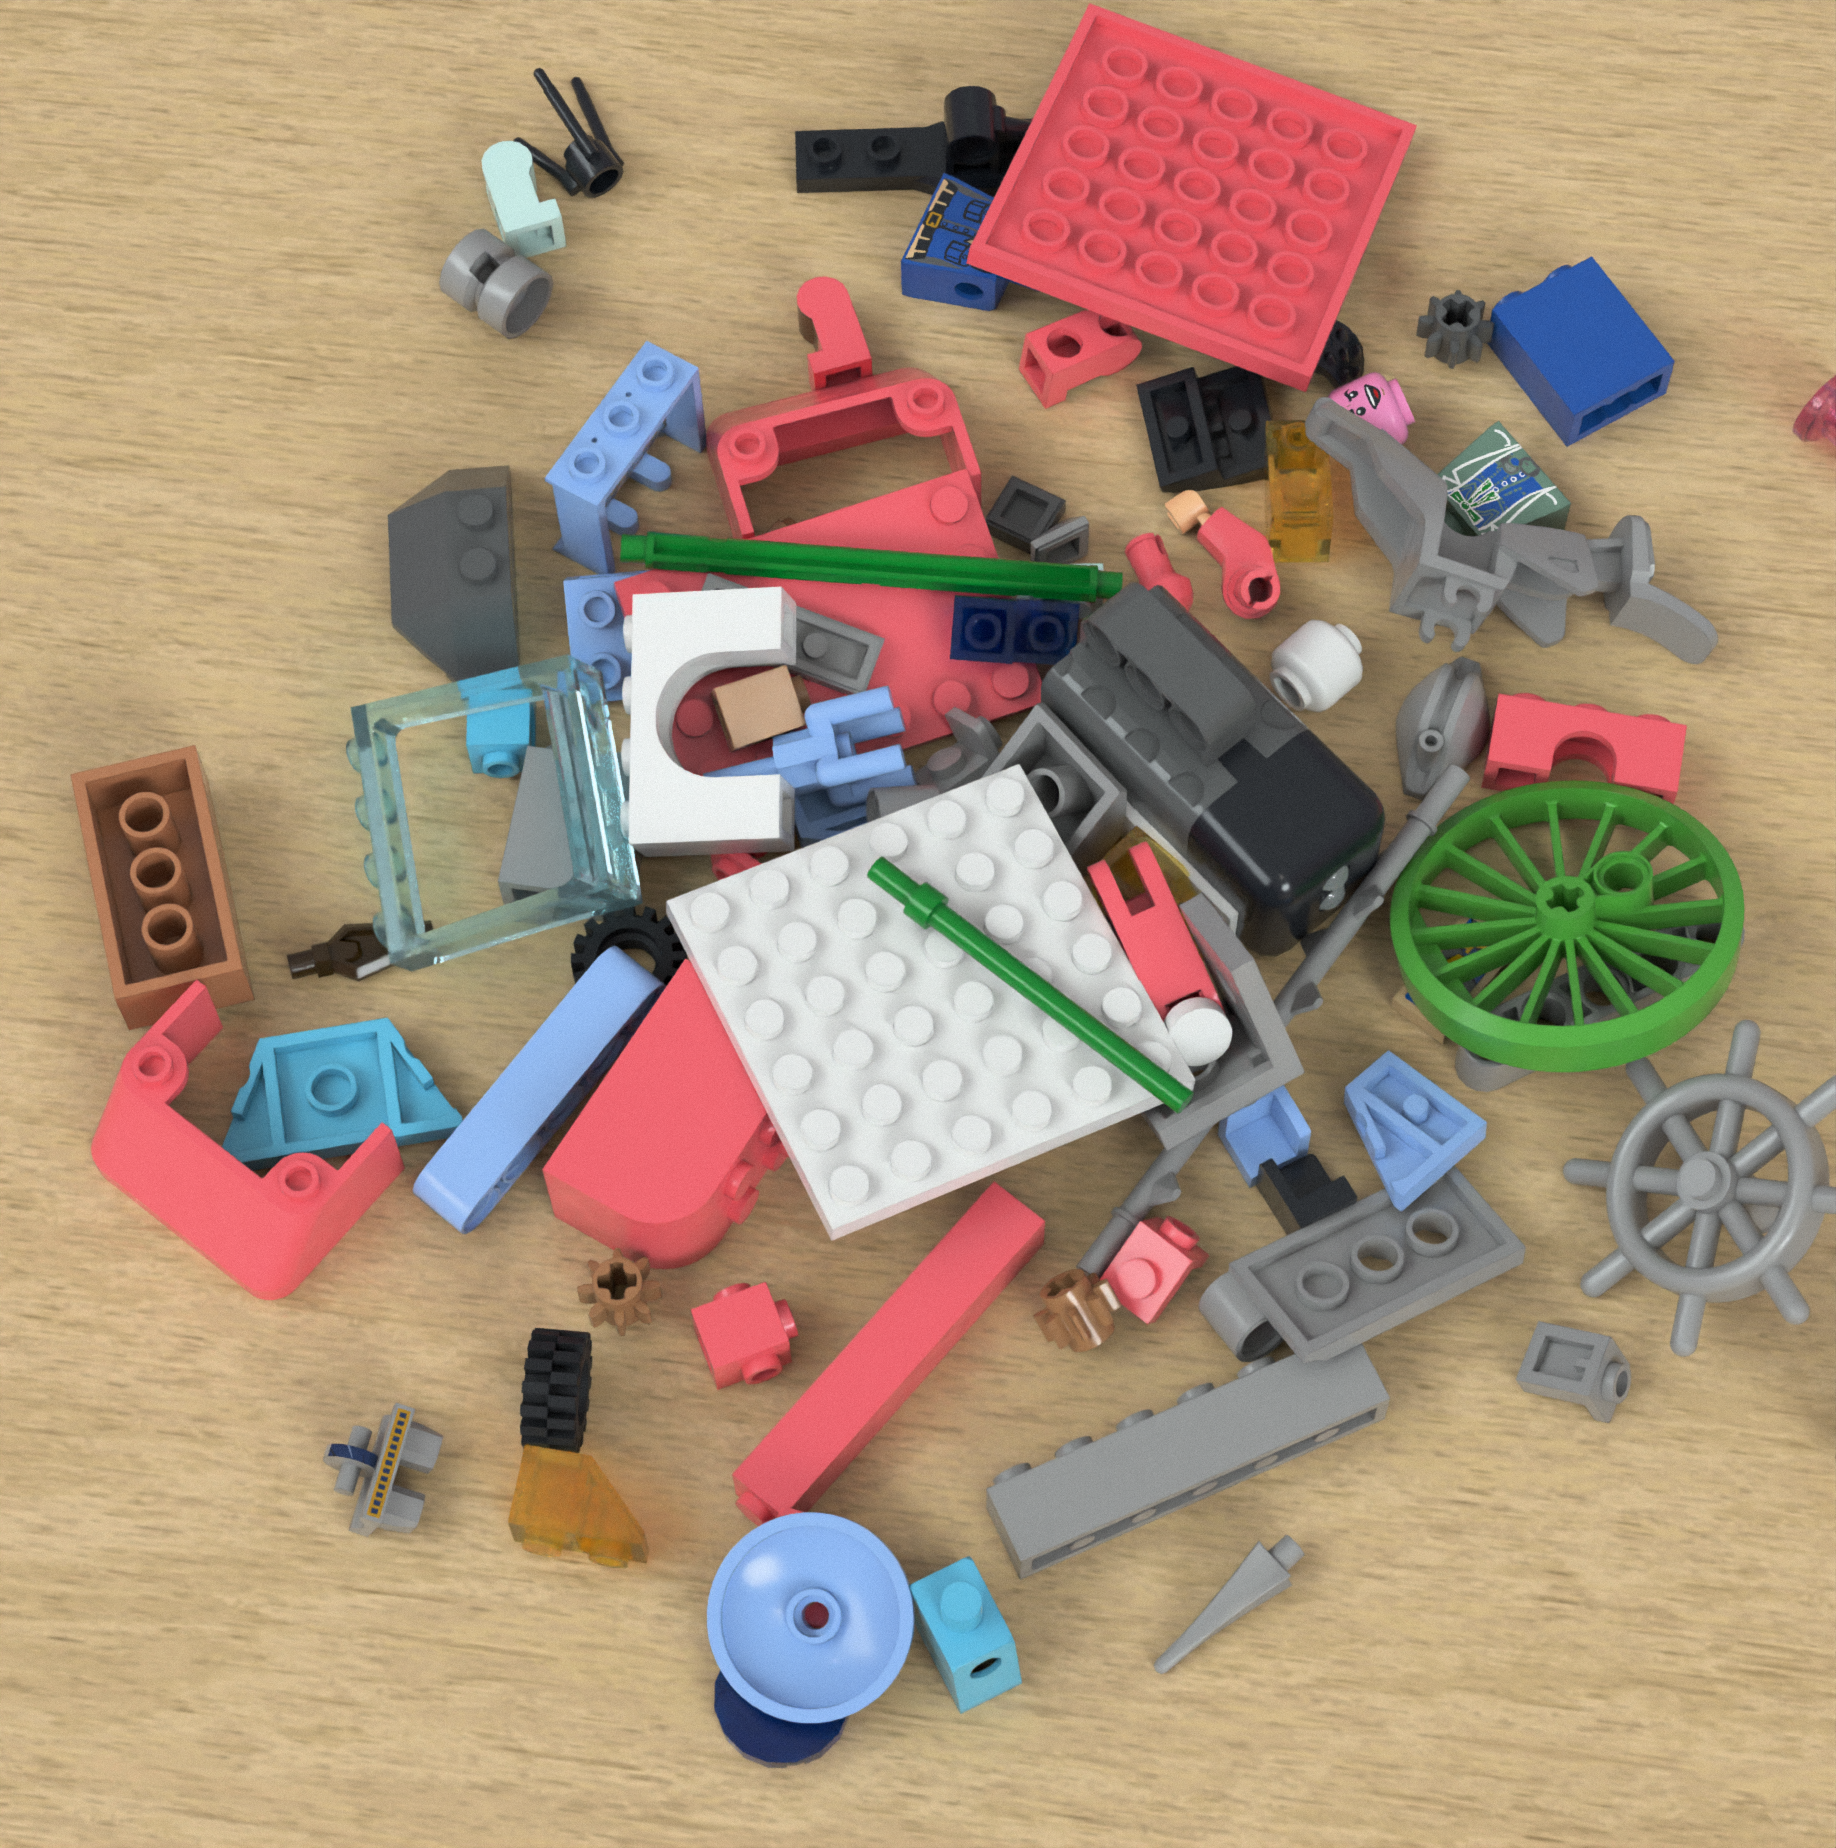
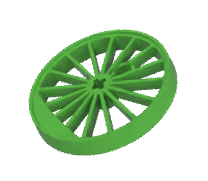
M1578 780L1551 781L1525 785L1496 793L1465 807L1437 826V832L1434 836L1426 838L1398 877L1391 901L1390 930L1400 973L1410 997L1425 1018L1450 1040L1479 1056L1512 1067L1544 1072H1583L1619 1066L1651 1055L1685 1036L1710 1014L1726 992L1737 967L1744 923V895L1736 867L1723 845L1701 822L1678 806L1647 792L1617 784ZM1561 819L1600 820L1578 877L1565 876L1558 821ZM1541 821L1549 823L1555 869L1554 878L1547 881L1544 880L1509 829ZM1616 825H1625L1649 833L1632 851H1618L1604 856ZM1487 838H1494L1531 891L1464 851ZM1666 846L1675 847L1690 859V861L1653 876L1650 861ZM1450 868L1502 900L1430 885L1443 869ZM1703 880L1710 882L1718 899L1654 905V901ZM1622 888L1634 889L1628 892H1619ZM1424 908L1486 922L1427 927L1419 909ZM1722 923L1715 944L1650 931L1653 929ZM1488 946L1451 963H1448L1441 950ZM1633 952L1701 966L1686 982H1682ZM1576 957H1579L1621 1017L1584 1024ZM1563 958H1566L1574 1025L1536 1024ZM1603 960L1664 996V998L1638 1010ZM1511 963L1475 998L1471 996L1462 984ZM1543 963L1520 1021L1490 1013Z

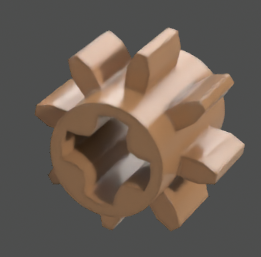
M615 1248L613 1258L607 1259L601 1264L591 1259L587 1262L589 1273L592 1277V1284L578 1286L577 1292L580 1302L585 1304L596 1303L588 1314L591 1326L595 1328L606 1321L616 1326L619 1336H625L627 1326L636 1323L638 1320L648 1325L652 1323L647 1300L662 1298L660 1282L654 1280L644 1281L651 1271L649 1259L646 1256L633 1263L623 1258L620 1248ZM627 1285L628 1288L625 1289L623 1299H612V1296L615 1294V1286Z
M1071 1269L1055 1276L1043 1286L1040 1291V1297L1046 1308L1034 1314L1033 1317L1048 1342L1055 1341L1059 1349L1069 1345L1074 1352H1085L1099 1346L1112 1335L1115 1325L1110 1313L1122 1305L1107 1279L1100 1281L1096 1273L1086 1276L1081 1269Z

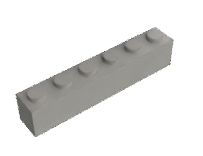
M1361 1343L1327 1361L1315 1360L1303 1364L1296 1354L1277 1362L1271 1356L1260 1358L1243 1367L1237 1373L1238 1379L1217 1388H1214L1212 1383L1198 1385L1183 1393L1177 1399L1178 1405L1156 1415L1150 1409L1139 1411L1119 1422L1116 1426L1117 1432L1094 1442L1090 1436L1077 1438L1060 1447L1055 1452L1056 1458L1034 1468H1031L1029 1463H1022L1001 1472L994 1478V1485L986 1488V1509L1019 1579L1026 1578L1384 1420L1390 1397L1363 1344Z

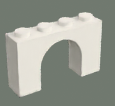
M782 587L633 594L632 615H626L623 625L625 647L628 653H632L631 676L624 678L622 687L624 709L628 715H631L630 738L623 740L621 748L622 768L625 776L630 777L629 801H623L620 810V824L624 838L629 839V845L645 857L794 851L795 788L780 774L705 777L686 771L677 758L673 745L672 729L674 716L682 698L703 677L727 668L796 665V602Z

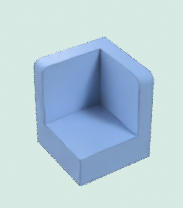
M1282 1085L1259 1098L1252 1105L1244 1107L1219 1121L1218 1136L1247 1185L1251 1188L1256 1185L1259 1164L1272 1158L1280 1169L1306 1156L1311 1130L1287 1089Z

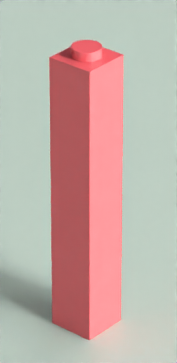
M993 1181L735 1470L732 1477L735 1493L739 1497L735 1501L739 1510L757 1526L777 1518L781 1507L808 1512L1044 1245L1045 1220Z

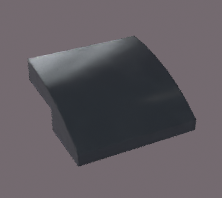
M1235 366L1199 378L1194 367H1190L1136 385L1158 482L1163 493L1222 488L1287 473L1262 375Z

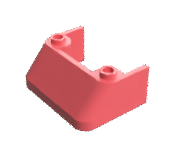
M905 367L728 412L717 417L710 424L706 433L707 454L733 538L749 539L755 537L740 486L767 478L777 466L906 433L918 437L939 435L952 473L968 469L981 506V471L953 391L929 372L920 368Z
M196 979L126 1054L92 1140V1158L101 1175L251 1295L263 1300L281 1299L291 1294L399 1176L405 1169L392 1129L382 1122L339 1170H336L317 1155L302 1152L294 1153L281 1159L262 1179L169 1106L170 1103L182 1092L189 1078L188 1065L223 1029L207 987Z

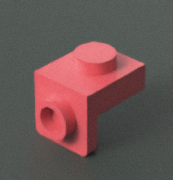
M1167 1216L1165 1220L1160 1217L1140 1221L1100 1278V1281L1107 1279L1120 1303L1148 1325L1157 1321L1193 1269L1202 1267L1209 1258V1255L1196 1245L1200 1239L1196 1232L1180 1220L1171 1216Z

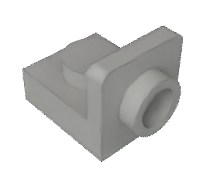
M956 707L947 712L945 717L957 743L934 753L928 759L927 764L915 772L917 785L935 784L939 794H943L981 779L999 755L998 749L1002 747L999 734L986 718L982 716L975 718Z
M1538 1321L1516 1381L1524 1392L1585 1405L1594 1420L1609 1423L1616 1405L1622 1403L1629 1392L1631 1370L1629 1362L1611 1336Z

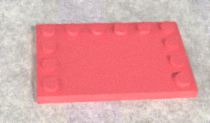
M967 468L748 539L999 559ZM653 569L614 582L613 587L624 619L626 615H632L633 594L702 591L706 577L710 573L748 588L782 587L796 602V606L885 638L866 691L888 685L892 694L894 708L900 707L906 731L855 743L857 754L896 744H901L903 752L953 736L954 734L946 720L945 714L954 707L975 718L982 716L992 723L1032 710L1037 703L1041 702L1042 680L1012 596L887 587L867 583L848 584L730 575L723 572L708 571L704 573ZM738 667L719 670L703 677L688 690L676 710L672 729L674 749L679 762L686 771L703 776V773L773 756V739L730 753L710 693L714 688L774 669V667ZM803 679L811 705L847 696L844 693Z

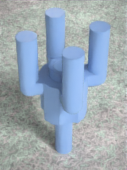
M888 685L814 703L806 709L804 714L807 725L806 729L772 737V757L703 773L705 777L780 774L795 788V797L826 789L829 801L834 806L840 808L867 802L870 788L917 785L912 765L906 766L901 744L861 754L856 753L855 743L906 731L900 707L894 708L892 694Z

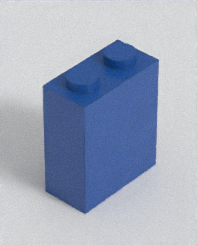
M1592 256L1572 267L1571 265H1563L1555 269L1539 285L1524 293L1515 291L1506 295L1492 309L1490 322L1494 323L1491 342L1487 344L1566 447L1667 392L1675 363L1674 359Z

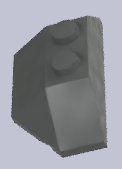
M509 465L448 470L388 514L391 619L393 628L424 657L444 671L447 678L458 688L464 689L468 688V678L521 677L511 471Z

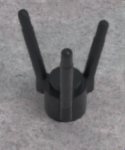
M541 68L535 69L533 73L535 79L574 138V141L564 152L566 170L524 139L517 137L513 141L527 147L532 154L533 162L557 179L570 196H574L580 191L588 198L604 195L617 185L622 178L624 162L612 147L583 81L580 77H574L571 80V85L595 140L592 136L585 133L545 71Z

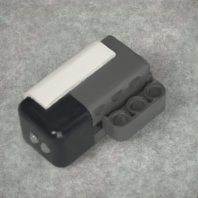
M1130 582L1082 620L1080 643L1074 646L1067 656L1048 671L1042 682L1040 703H1045L1127 790L1124 832L1120 838L1130 848L1147 841L1168 886L1184 902L1203 893L1236 937L1251 951L1260 956L1276 957L1291 950L1304 936L1314 931L1347 903L1376 864L1386 820L1384 808L1378 796L1163 586L1156 585L1148 591L1141 584Z

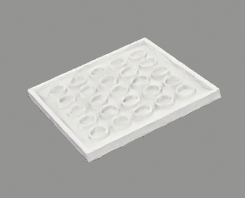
M1020 764L666 901V914L831 1241L1163 1104V1102L933 927L923 929L903 913L905 907L903 904L867 878V873L871 866L882 856L920 885L928 882L949 898L947 905L1193 1091L1195 1078L1173 1038L1169 1036L1168 1029L1141 981L1138 980L1129 959Z

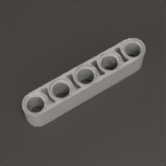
M1722 923L1657 929L1655 932L1694 940L1706 938L1716 941ZM1744 927L1742 931L1741 947L1744 942ZM1633 952L1653 965L1664 969L1682 982H1686L1701 966ZM1603 960L1638 1010L1664 998V996ZM1584 965L1578 967L1584 1024L1621 1017L1613 1005L1598 1006L1586 997L1585 994L1589 992H1604ZM1568 972L1554 979L1539 1016L1541 1019L1551 1021L1555 1026L1574 1025ZM1532 990L1498 1005L1490 1013L1520 1021ZM1460 1045L1458 1046L1455 1059V1069L1458 1078L1467 1087L1475 1091H1494L1535 1072L1534 1070L1484 1060L1475 1053Z

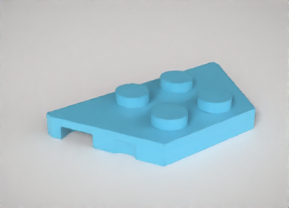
M387 1017L260 1038L249 1064V1079L239 1089L231 1109L233 1120L222 1148L250 1170L254 1171L272 1168L281 1159L294 1153H311L322 1159L353 1154L382 1122L392 1129L397 1146L399 1147L447 1139L457 1129L463 1119L457 1109L452 1108L437 1088L433 1077L421 1061L415 1058L407 1048L405 1040Z

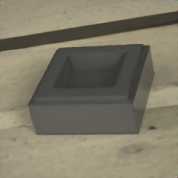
M1012 475L985 518L990 535L1031 555V541L1058 524L1065 513L1066 500Z

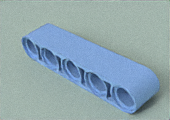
M612 946L604 951L592 963L428 1162L414 1183L413 1194L460 1233L467 1234L474 1230L488 1216L621 1054L666 988V985L619 947Z

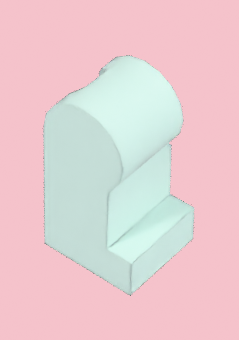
M502 141L490 146L481 160L482 170L486 181L487 196L503 242L514 249L515 256L523 255L525 258L566 247L562 216L556 199L539 203L536 194L537 184L533 159L528 148L514 141Z

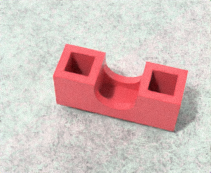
M1499 693L1491 724L1481 788L1505 791L1525 785L1548 782L1550 772L1557 764L1566 760L1579 759L1597 766L1605 775L1608 783L1641 790L1674 804L1678 792L1687 725L1671 723L1665 717L1654 714H1643L1636 717L1608 712L1605 708L1595 704L1585 703L1571 706L1547 702L1542 697L1530 693H1518L1512 696Z

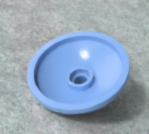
M821 1512L795 1513L775 1518L745 1535L730 1550L715 1575L707 1605V1630L712 1653L718 1667L732 1688L747 1702L764 1713L798 1723H822L847 1717L879 1698L890 1687L905 1664L911 1648L915 1627V1608L909 1588L910 1583L903 1567L891 1549L873 1532L857 1522L845 1517ZM812 1602L822 1603L828 1610L829 1619L823 1628H814L806 1621L805 1611Z

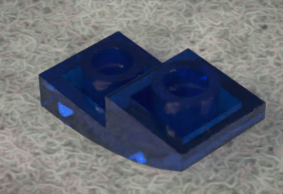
M955 595L950 659L1005 664L1024 662L1055 665L1076 646L1080 603L1028 598Z

